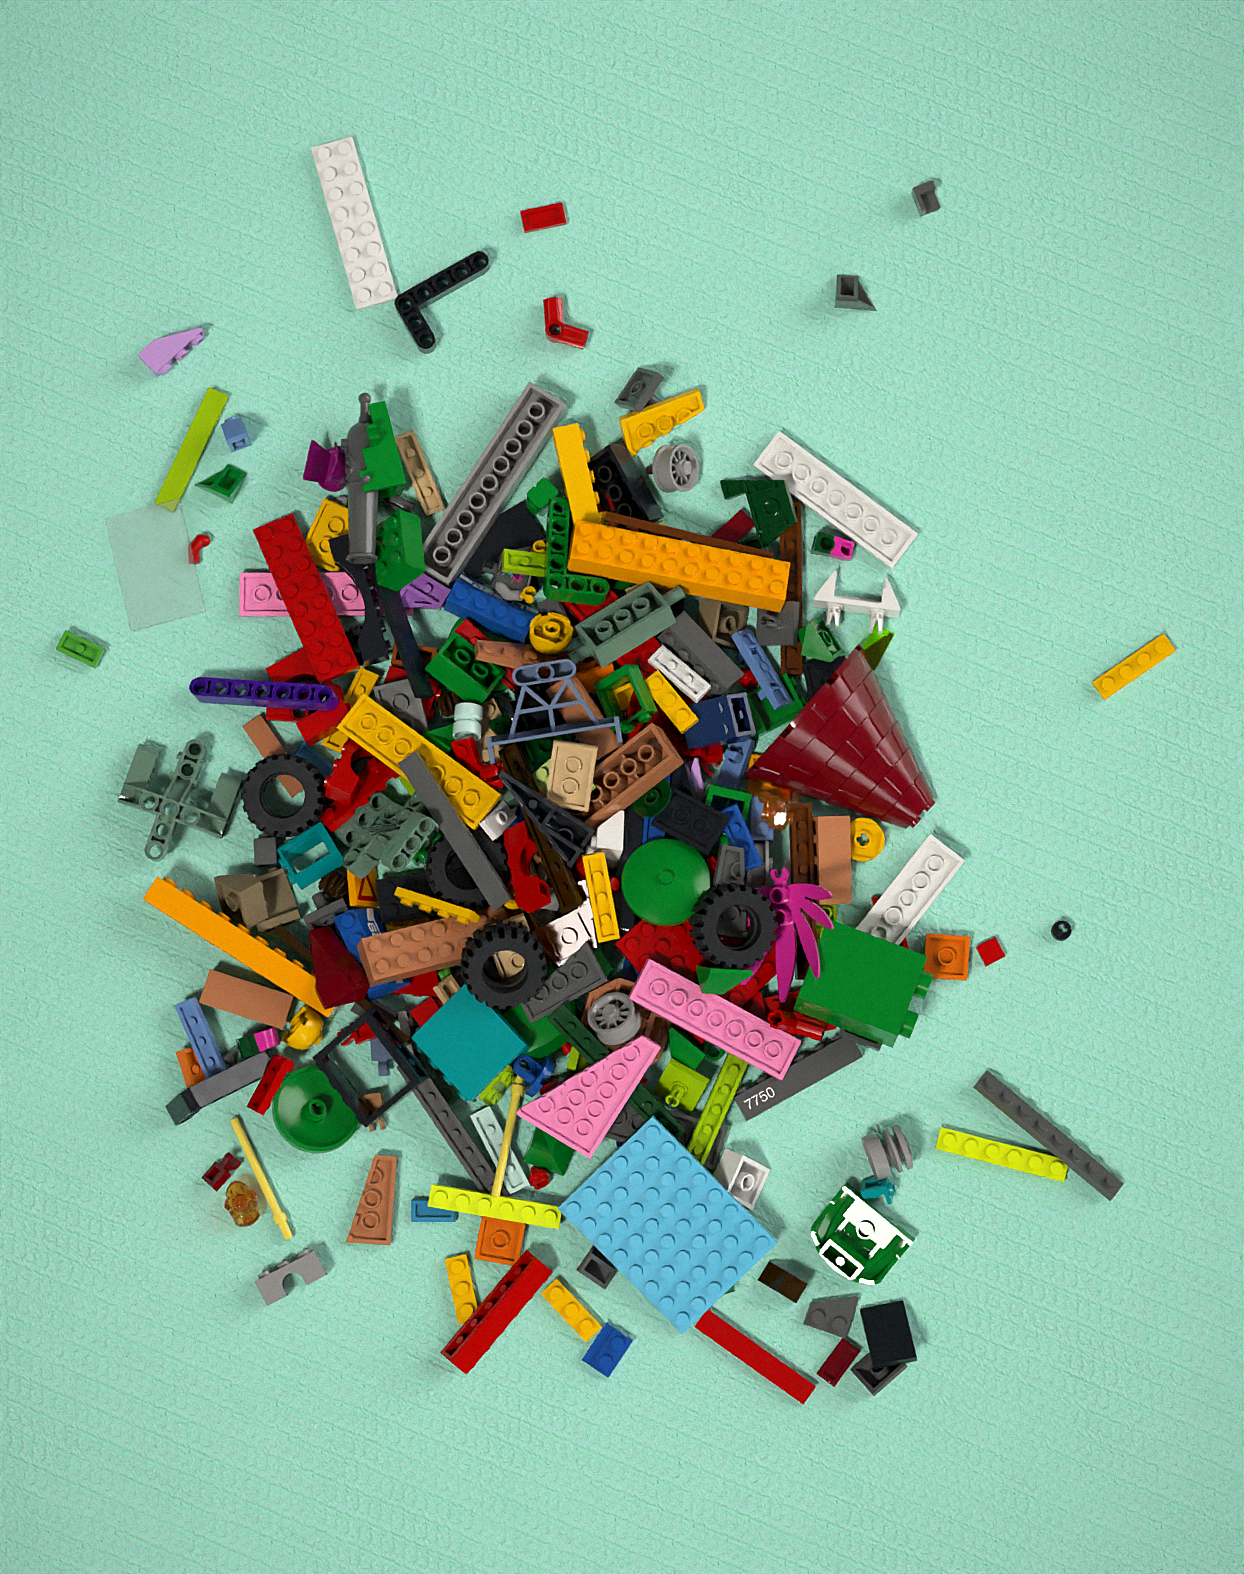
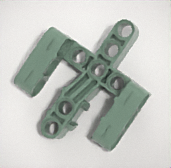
M197 739L188 741L183 752L180 751L177 754L176 759H179L175 772L171 771L169 780L171 783L164 796L150 792L147 789L151 774L155 772L154 766L161 750L141 743L137 747L123 784L118 803L156 815L144 850L145 855L152 861L158 862L165 858L178 823L220 839L223 838L243 779L222 772L207 811L185 804L192 790L197 789L199 774L207 762L204 760L207 752L206 747ZM196 744L200 745V754L196 756L191 755V747ZM187 765H192L194 768L190 776L183 775V769ZM148 797L155 798L156 802L152 808H146L145 800ZM169 804L176 806V812L173 815H167L165 812ZM191 811L196 812L197 819L192 823L187 822V813ZM161 825H167L169 828L165 836H159L158 828ZM155 845L160 846V855L152 857L150 854L151 848Z
M376 791L369 797L370 801L365 806L357 807L354 810L355 814L333 832L335 840L351 847L344 856L342 865L358 879L366 877L374 866L379 865V860H381L382 865L396 872L403 871L423 844L429 846V842L440 831L439 825L432 819L430 812L416 791L404 807ZM377 818L387 824L370 828Z

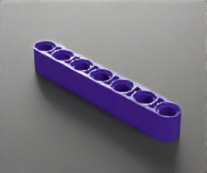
M196 677L189 685L190 692L201 703L332 711L339 703L337 695L329 686L319 684ZM205 687L203 692L198 693L201 688ZM226 688L224 693L219 694L222 689ZM243 690H246L244 695L239 696ZM264 691H267L265 696L260 697ZM288 692V695L286 697L281 698V696L284 693ZM305 694H309L306 699L301 700ZM330 695L326 701H322L325 696Z

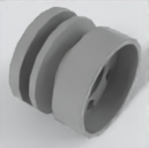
M898 1125L891 1127L893 1137H891L887 1128L883 1129L884 1140L882 1141L876 1133L861 1138L867 1159L877 1181L892 1175L891 1165H894L899 1173L903 1172L902 1161L907 1170L913 1168L910 1146Z

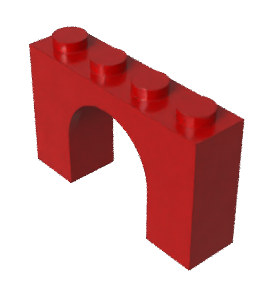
M304 648L265 668L272 682L298 683L303 680L318 682ZM332 680L322 685L329 686L337 695L339 701L337 707L332 711L317 710L295 723L308 747L338 732V725L352 708L349 702L344 703L341 697L345 696L340 685L335 686Z

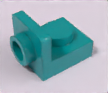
M875 1177L861 1180L860 1193L863 1199H873L880 1195H885L887 1204L893 1203V1195H896L894 1183L889 1182L888 1177L879 1181Z

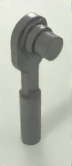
M263 1023L248 1035L270 1029L273 1026ZM235 1045L222 1054L223 1060L230 1066L238 1062L234 1055L239 1050L238 1046Z

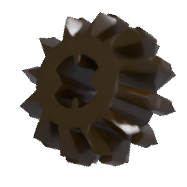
M454 692L442 694L437 698L438 708L442 716L445 717L454 715L457 704L466 703Z
M333 870L321 878L318 888L328 899L335 902L343 898L346 904L350 902L348 879Z

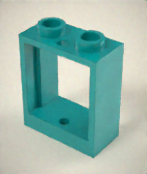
M322 822L317 823L276 849L280 855V858L277 859L284 870H289L286 874L292 885L297 883L301 890L341 866L344 858ZM323 842L329 854L297 873L291 861Z

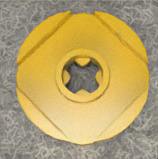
M857 818L850 822L851 859L857 862H868L875 859L881 853L885 843V836L881 827L872 819ZM861 834H865V838L869 839V843H865L864 846H860V842L856 841V838L861 837Z

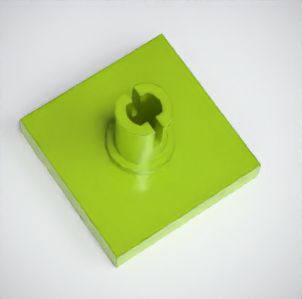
M671 1058L653 1092L665 1098L668 1105L672 1102V1107L679 1106L692 1113L710 1079Z

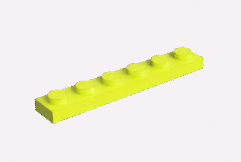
M940 1127L935 1146L937 1150L1060 1182L1065 1181L1068 1166L1057 1157Z
M431 1184L428 1207L559 1229L561 1212L557 1209L559 1205L501 1195L499 1198L492 1197L490 1193Z

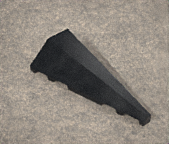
M502 769L498 775L499 779L502 780L510 793L521 804L522 808L565 860L566 864L572 867L596 829Z

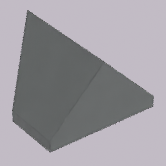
M837 274L834 308L877 311L860 284L858 276Z
M594 1245L576 1269L603 1289L607 1288L617 1273L613 1264Z

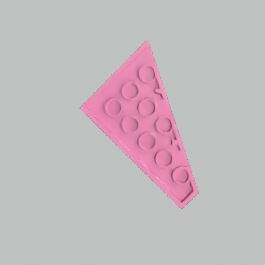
M641 1034L518 1109L516 1115L591 1159L661 1046Z

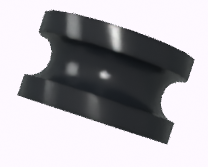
M1063 920L1056 922L1051 928V935L1058 941L1066 940L1072 932L1070 924ZM1059 925H1063V928L1067 930V934H1063L1064 937H1060L1059 933L1055 932Z

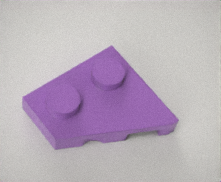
M423 573L403 587L399 594L404 608L441 610L451 590Z

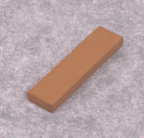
M260 714L242 726L264 759L270 755L287 754ZM290 775L277 776L291 798L304 790L302 784L296 778Z

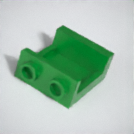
M787 673L779 678L793 701L787 707L774 710L767 698L763 700L759 698L757 693L762 689L761 687L749 693L746 692L758 738L791 722L806 705L803 696L798 697L795 691L797 688L795 680L792 676L788 677Z

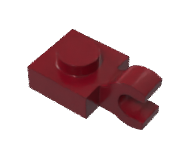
M228 1152L220 1163L215 1161L201 1178L217 1192L231 1176L229 1171L236 1170L241 1165V1162Z

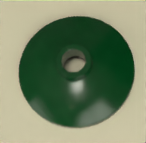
M665 779L661 780L632 803L634 811L643 818H651L660 814L667 807L671 799L670 784Z

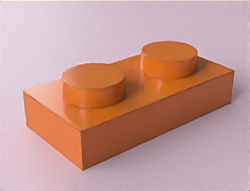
M192 1047L176 1052L187 1089L206 1080Z

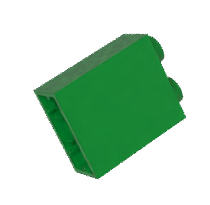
M831 920L834 929L824 927L817 945L820 959V977L815 978L809 966L793 1010L893 1048L898 1035L910 1039L919 1015L908 1010L913 995L925 999L934 975L923 971L928 956Z

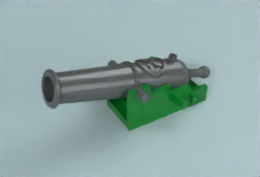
M361 393L358 397L360 402L359 421L349 429L347 439H341V446L347 447V452H345V473L347 474L345 480H347L346 489L348 490L349 554L346 556V560L354 564H372L378 561V557L375 555L378 500L402 495L406 480L386 402L381 401L369 404L371 396L368 393Z

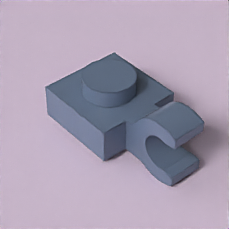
M378 1038L370 1040L371 1061H378L379 1076H388L387 1060L394 1059Z

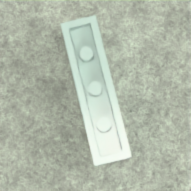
M488 1106L470 1115L497 1168L504 1133L493 1111ZM511 1147L503 1182L510 1195L530 1185Z

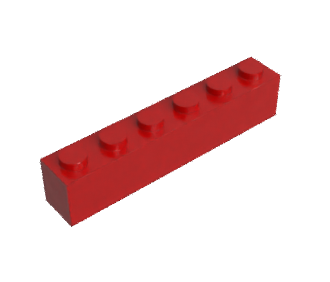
M526 1250L440 1353L467 1375L553 1272Z

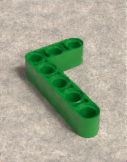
M561 497L555 498L551 501L547 513L543 582L544 596L552 601L599 606L606 600L609 584L602 578L567 574L570 506L566 499Z

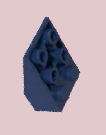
M746 692L724 695L687 705L699 719L696 724L683 733L687 750L746 742L756 735Z

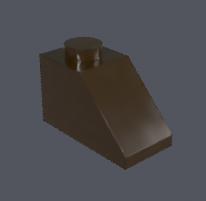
M770 1261L758 1278L759 1282L794 1303H797L808 1285Z

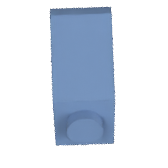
M233 416L224 420L225 423L221 424L231 453L251 446L241 417Z

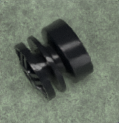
M540 683L527 685L547 702ZM517 689L513 690L515 700L512 699L509 692L503 693L505 712L511 724L520 695ZM526 692L521 710L543 705ZM548 710L520 714L516 732L524 731L522 727L524 724L527 731L532 730V721H535L539 728L550 725Z

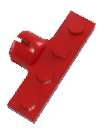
M473 736L455 739L451 742L457 762L493 789L506 786L498 777V771L505 770L504 765L500 762H495V764L483 763Z

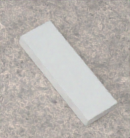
M664 645L648 659L649 664L656 670H659L662 675L695 703H698L711 689V685Z

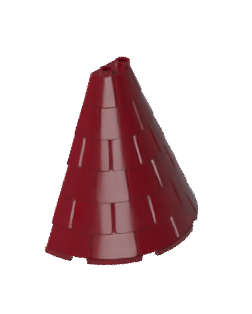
M860 644L853 649L811 700L744 774L752 780L768 783L771 786L821 800L826 804L852 810L854 813L880 819V821L905 829L909 826L914 828L921 820L919 817L923 810L928 812L935 804L932 791L919 769L898 720L895 719L886 695L883 693L875 672L871 668L866 653Z

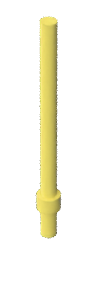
M517 1074L515 1082L511 1086L510 1094L512 1097L491 1196L496 1198L500 1197L517 1116L516 1112L518 1111L520 1097L523 1096L525 1088L523 1086L524 1079Z
M238 1117L230 1120L274 1215L272 1218L275 1225L279 1226L285 1241L293 1238L286 1222L288 1220L286 1214L281 1211Z

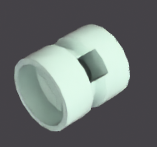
M475 703L457 704L454 710V720L456 722L453 724V738L459 739L473 736L474 741L480 740L482 731L480 723L483 719V707Z

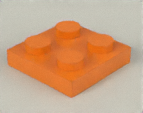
M926 933L924 955L928 957L923 971L934 974V979L967 981L970 937Z
M482 1216L474 1259L513 1266L520 1257L526 1224Z

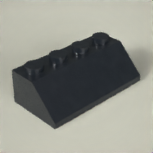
M624 441L609 444L590 458V462L587 463L588 469L593 471L595 479L592 487L594 492H598L599 502L603 511L611 512L610 504L605 496L607 493L615 508V511H612V513L656 523L664 517ZM619 525L618 527L627 530V526Z

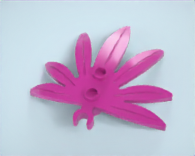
M788 868L782 869L781 877L778 876L777 869L771 870L770 875L772 880L775 881V887L755 888L763 893V897H767L770 900V907L774 908L777 914L773 919L778 921V928H776V972L780 1002H785L795 971L797 956L795 923L815 978L820 977V959L817 943L807 919L801 912V908L824 927L834 929V925L825 911L806 898L825 900L832 898L833 894L815 884L787 885V879L789 878ZM746 911L747 921H745L747 929L750 927V919ZM720 935L719 939L725 940L731 936ZM764 959L760 962L754 961V966L744 968L753 970V975L742 981L741 985H746L752 979Z

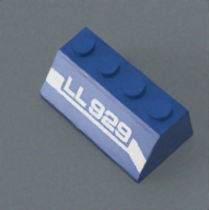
M463 573L455 581L444 607V610L464 620L467 618L477 626L512 642L524 644L528 637L532 619L540 612L539 608L524 601L505 600L496 589Z
M376 908L352 909L334 917L335 926L344 946L361 966L363 972L364 968L357 949L358 943L362 938L387 932L384 925L381 924V918ZM405 978L369 987L367 991L369 1001L410 985L409 979Z

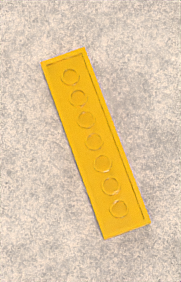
M364 693L337 727L338 730L408 782L409 780L398 763L414 751H418L463 822L474 831L477 830L480 826L479 823L486 818L502 797L500 793Z

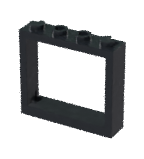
M377 1007L365 1012L312 1057L316 1062L317 1068L324 1072L329 1079L330 1085L339 1092L345 1105L352 1109L357 1121L364 1125L365 1128L377 1122L430 1078ZM365 1023H367L411 1081L374 1113H371L328 1056L330 1052Z

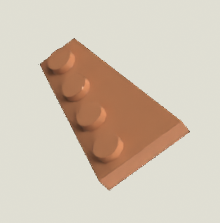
M477 640L474 646L476 660L514 669L525 665L560 660L559 654H542L532 644ZM542 666L539 668L538 674L550 676L551 671L547 666Z
M374 1156L346 1240L347 1243L391 1245L397 1166L396 1156Z

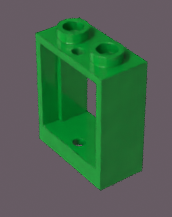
M626 664L593 685L607 718L619 716L621 732L623 734L633 731L635 729L634 726L649 721L652 718L651 716L658 712L638 665ZM630 680L642 710L625 720L612 691ZM611 726L613 732H616L615 726Z
M706 782L701 802L711 807L713 795L742 801L740 812L746 822L752 794L746 790ZM722 834L718 840L720 844L731 846L727 836Z

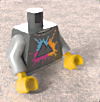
M539 540L533 544V547L528 546L513 550L545 554L544 549L539 550L540 548H545V543ZM502 552L496 562L488 559L484 560L482 571L493 575L491 587L496 589L505 600L522 601L525 599L527 603H533L532 595L535 596L537 593L535 588L530 586L531 575L502 572Z

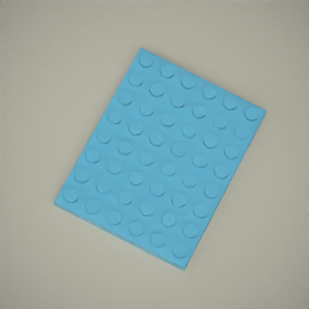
M653 1115L557 1208L682 1334L778 1243Z

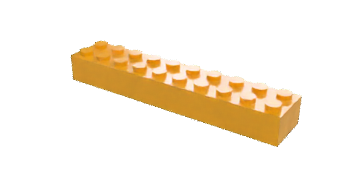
M576 520L567 562V570L640 585L650 581L655 588L672 590L679 585L685 594L775 612H781L784 605L790 562Z
M158 876L143 897L147 903L326 1018L333 1019L340 1006L324 1010L315 992L316 980L313 971L311 974L305 971L306 967L295 959L290 962L287 960L288 955L276 947L274 950L268 948L270 944L258 935L254 939L250 936L251 932L239 923L237 926L231 924L233 920L222 912H219L218 915L213 912L214 908L203 900L198 903L195 901L196 897L183 888L179 891L176 889L178 885L165 876L163 879Z

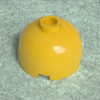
M548 612L547 616L541 617V614L532 619L529 627V637L531 644L538 652L545 655H557L569 647L573 636V627L570 625V620L562 614Z
M306 1005V1008L303 1006L290 1020L289 1032L284 1030L281 1039L288 1046L299 1050L308 1049L313 1044L317 1046L323 1038V1034H321L323 1030L322 1018L310 1006Z

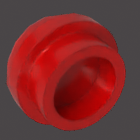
M740 668L744 673L739 680V684L749 690L759 684L750 668Z
M532 1166L528 1182L534 1189H542L550 1183V1174L546 1169Z

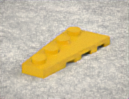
M695 388L644 407L640 413L634 411L618 417L623 440L631 456H635L636 452L643 447L647 448L652 445V441L661 435L665 436L670 433L671 429L678 424L682 425L702 412L704 406L700 390Z

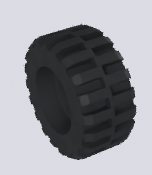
M278 754L267 756L266 759L258 761L255 764L256 766L249 770L247 773L248 777L242 784V787H244L243 793H241V800L244 802L242 807L244 812L247 813L249 821L255 824L258 830L271 836L294 837L318 823V819L322 817L324 812V806L327 805L328 798L325 797L326 787H323L324 778L314 764L296 755ZM280 775H290L296 778L302 784L305 793L302 807L290 816L274 814L269 810L264 799L267 784L273 778Z
M467 826L506 886L510 868L507 864L508 855L504 850L503 844L497 839L492 841L482 828L478 827L474 831ZM442 834L441 838L433 843L427 856L426 880L430 891L433 892L438 900L472 911L489 907L488 901L478 887L464 890L456 887L450 881L447 875V864L456 852L445 835Z
M732 882L730 884H718L717 888H709L707 895L701 894L697 899L700 902L699 905H693L691 910L695 912L694 917H689V924L692 925V930H689L691 938H694L695 941L692 944L695 949L700 951L699 954L709 960V962L727 969L733 968L738 970L743 969V966L749 968L755 965L754 961H762L765 958L763 953L771 951L773 947L770 943L772 940L776 941L777 934L774 933V928H778V921L773 919L777 914L775 909L770 907V900L767 897H763V893L752 887ZM733 905H739L745 908L749 915V932L747 937L738 945L733 947L725 946L717 936V921L725 909Z
M503 920L496 921V924L492 926L490 923L483 925V930H475L473 932L474 938L469 937L465 942L466 948H463L461 953L463 980L467 985L469 993L475 995V999L478 1002L482 1003L485 1001L486 1006L491 1008L497 1005L498 1009H506V1006H511L513 1009L518 1007V1003H528L531 995L535 997L539 993L538 987H543L545 983L544 976L547 975L545 952L541 941L537 939V935L533 931L528 932L527 926L520 924L518 927L515 921L510 920L508 924H503ZM499 951L516 952L525 961L520 972L506 979H497L489 976L484 972L483 965L492 954Z

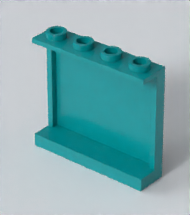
M466 984L411 1037L415 1042L413 1046L421 1054L425 1053L430 1058L428 1060L429 1064L437 1070L439 1068L444 1073L443 1079L450 1086L454 1084L459 1090L457 1094L465 1102L468 1100L476 1102V1097L522 1052L526 1053L531 1048L495 1007L486 1006L485 1001L482 1003L478 1002L475 999V995L469 993Z

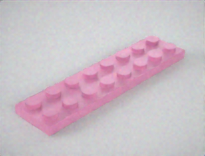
M319 572L338 617H365V606L361 593L353 580L345 572ZM365 572L366 578L371 579L373 583L372 599H377L380 607V612H377V616L386 617L371 572ZM240 573V617H290L271 573ZM404 608L407 616H414V608Z
M651 959L646 960L628 996V999L778 1080H783L801 1043V1040L782 1030L770 1027V1024L716 994H702L699 985Z

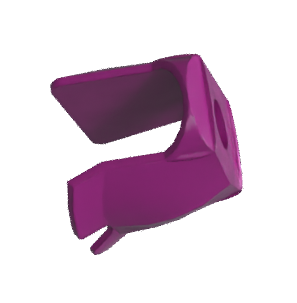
M311 440L303 480L318 482L323 489L330 492L342 490L347 484V480H345L347 475L345 473V452H347V449L340 448L334 442L335 448L325 450L315 440Z

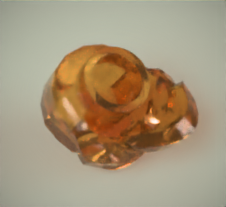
M759 790V801L764 803L761 821L767 822L769 828L785 830L788 824L792 825L794 812L790 811L791 807L788 800L783 796Z
M233 1181L226 1190L227 1199L224 1202V1208L229 1211L237 1226H251L260 1217L257 1207L258 1195L255 1191L249 1190L245 1183Z

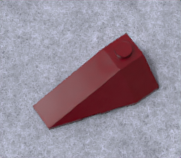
M330 926L310 930L308 934L311 955L313 956V974H315L316 980L315 992L324 1010L364 1000L370 984L355 958Z

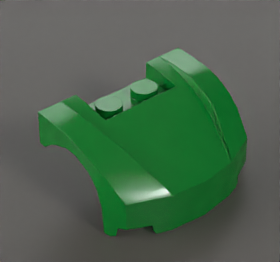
M552 962L546 964L547 975L544 976L545 981L557 970ZM574 1001L566 1004L580 1019L582 1013ZM518 1003V1007L513 1009L511 1006H506V1009H498V1006L494 1005L497 1011L531 1046L526 1053L522 1052L520 1055H528L532 1059L537 1060L553 1053L568 1042L547 1020L550 1014L534 1023H530L520 1005L521 1003Z
M849 1183L842 1187L811 1226V1236L816 1245V1250L830 1267L851 1281L869 1285L881 1283L886 1274L915 1240L901 1226L893 1224L864 1200L861 1193Z

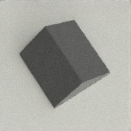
M868 1353L850 1370L872 1396H875L908 1366L904 1363L873 1370L870 1353Z

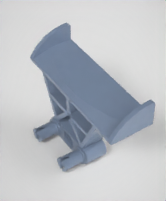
M570 659L517 667L513 671L512 678L522 688L509 734L486 738L490 764H495V745L615 726L618 743H623L619 716L601 719L595 717L570 679L576 673V665ZM542 666H547L551 671L547 679H542L538 674L539 668ZM565 679L550 705L527 686ZM569 685L578 700L556 704L566 686ZM526 692L543 705L521 710ZM581 704L591 718L589 721L556 726L553 709ZM548 710L551 727L515 733L520 714Z

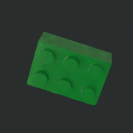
M399 509L377 525L375 555L378 557V561L375 562L378 585L398 592L426 572L419 516Z
M455 631L425 668L434 678L448 687L449 690L453 691L466 703L478 705L483 703L506 673L497 664L476 660L474 646Z

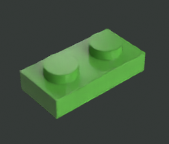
M67 630L64 631L56 647L57 651L96 669L105 651L104 648Z

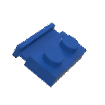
M606 1323L582 1358V1361L609 1378L633 1340Z

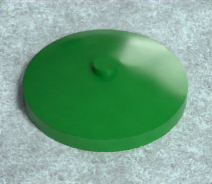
M658 839L640 846L629 857L622 873V892L629 908L642 920L658 926L679 925L687 922L689 917L693 918L695 913L691 911L693 905L698 906L700 902L697 899L701 894L707 895V890L710 888V873L703 857L694 848L674 839Z
M317 1066L303 1067L289 1074L282 1081L281 1087L276 1091L273 1098L272 1114L278 1132L290 1145L304 1152L320 1154L340 1148L352 1137L359 1124L355 1113L350 1107L345 1105L342 1096L330 1085L327 1076ZM346 1078V1080L349 1082V1084H350V1085L353 1087V1089L355 1090V1088H354V1086L352 1085V1083Z

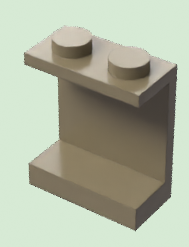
M273 867L266 870L267 874L259 877L258 874L251 875L262 882L264 899L268 905V918L256 924L260 934L274 930L279 924L283 927L302 920L283 868Z

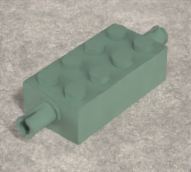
M650 581L645 582L577 624L575 628L583 645L567 653L568 659L572 660L576 665L591 656L594 657L602 668L676 623L670 606L685 598L684 592L677 585L674 589L661 595Z

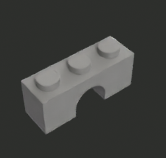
M307 1249L297 1255L299 1259L290 1262L288 1259L277 1265L278 1270L272 1273L270 1270H267L258 1275L259 1280L255 1281V1284L267 1306L288 1296L284 1288V1281L288 1275L292 1273L301 1275L306 1285L328 1275L316 1251L310 1252Z

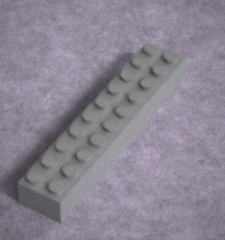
M529 381L423 543L426 571L424 574L451 590L455 581L552 435V429L557 427L567 412L566 403Z

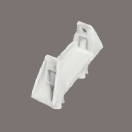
M837 571L830 575L815 595L812 607L828 609L825 623L827 628H829L832 618L834 619V629L839 628L840 611L870 614L868 632L872 634L874 626L877 624L878 635L883 632L884 616L899 618L900 606L886 577H884L882 593H880V602L865 598L842 595L834 596V591L837 590L835 587Z

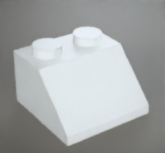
M624 811L617 812L601 824L590 838L589 845L586 846L585 854L604 851L607 869H615L623 851Z
M725 1148L713 1176L742 1206L753 1210L770 1169Z

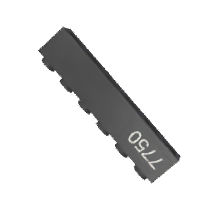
M837 1035L832 1038L833 1043L827 1046L824 1043L813 1049L814 1053L808 1057L803 1054L795 1058V1064L788 1068L783 1080H778L773 1076L768 1078L765 1075L755 1081L757 1085L749 1089L748 1086H745L736 1091L737 1096L734 1097V1100L746 1122L862 1058L863 1056L856 1043Z

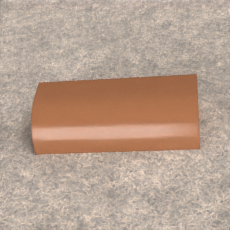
M576 674L570 679L597 719L605 718ZM565 679L558 681L545 690L551 701ZM569 685L566 686L556 704L578 700ZM581 704L556 708L566 724L591 720ZM611 727L573 733L579 743L598 746L595 766L623 746L622 743H618L617 735Z
M812 816L815 885L821 886L833 894L832 898L816 900V904L852 903L850 816Z
M210 969L199 1003L283 1030L289 1018L295 997Z

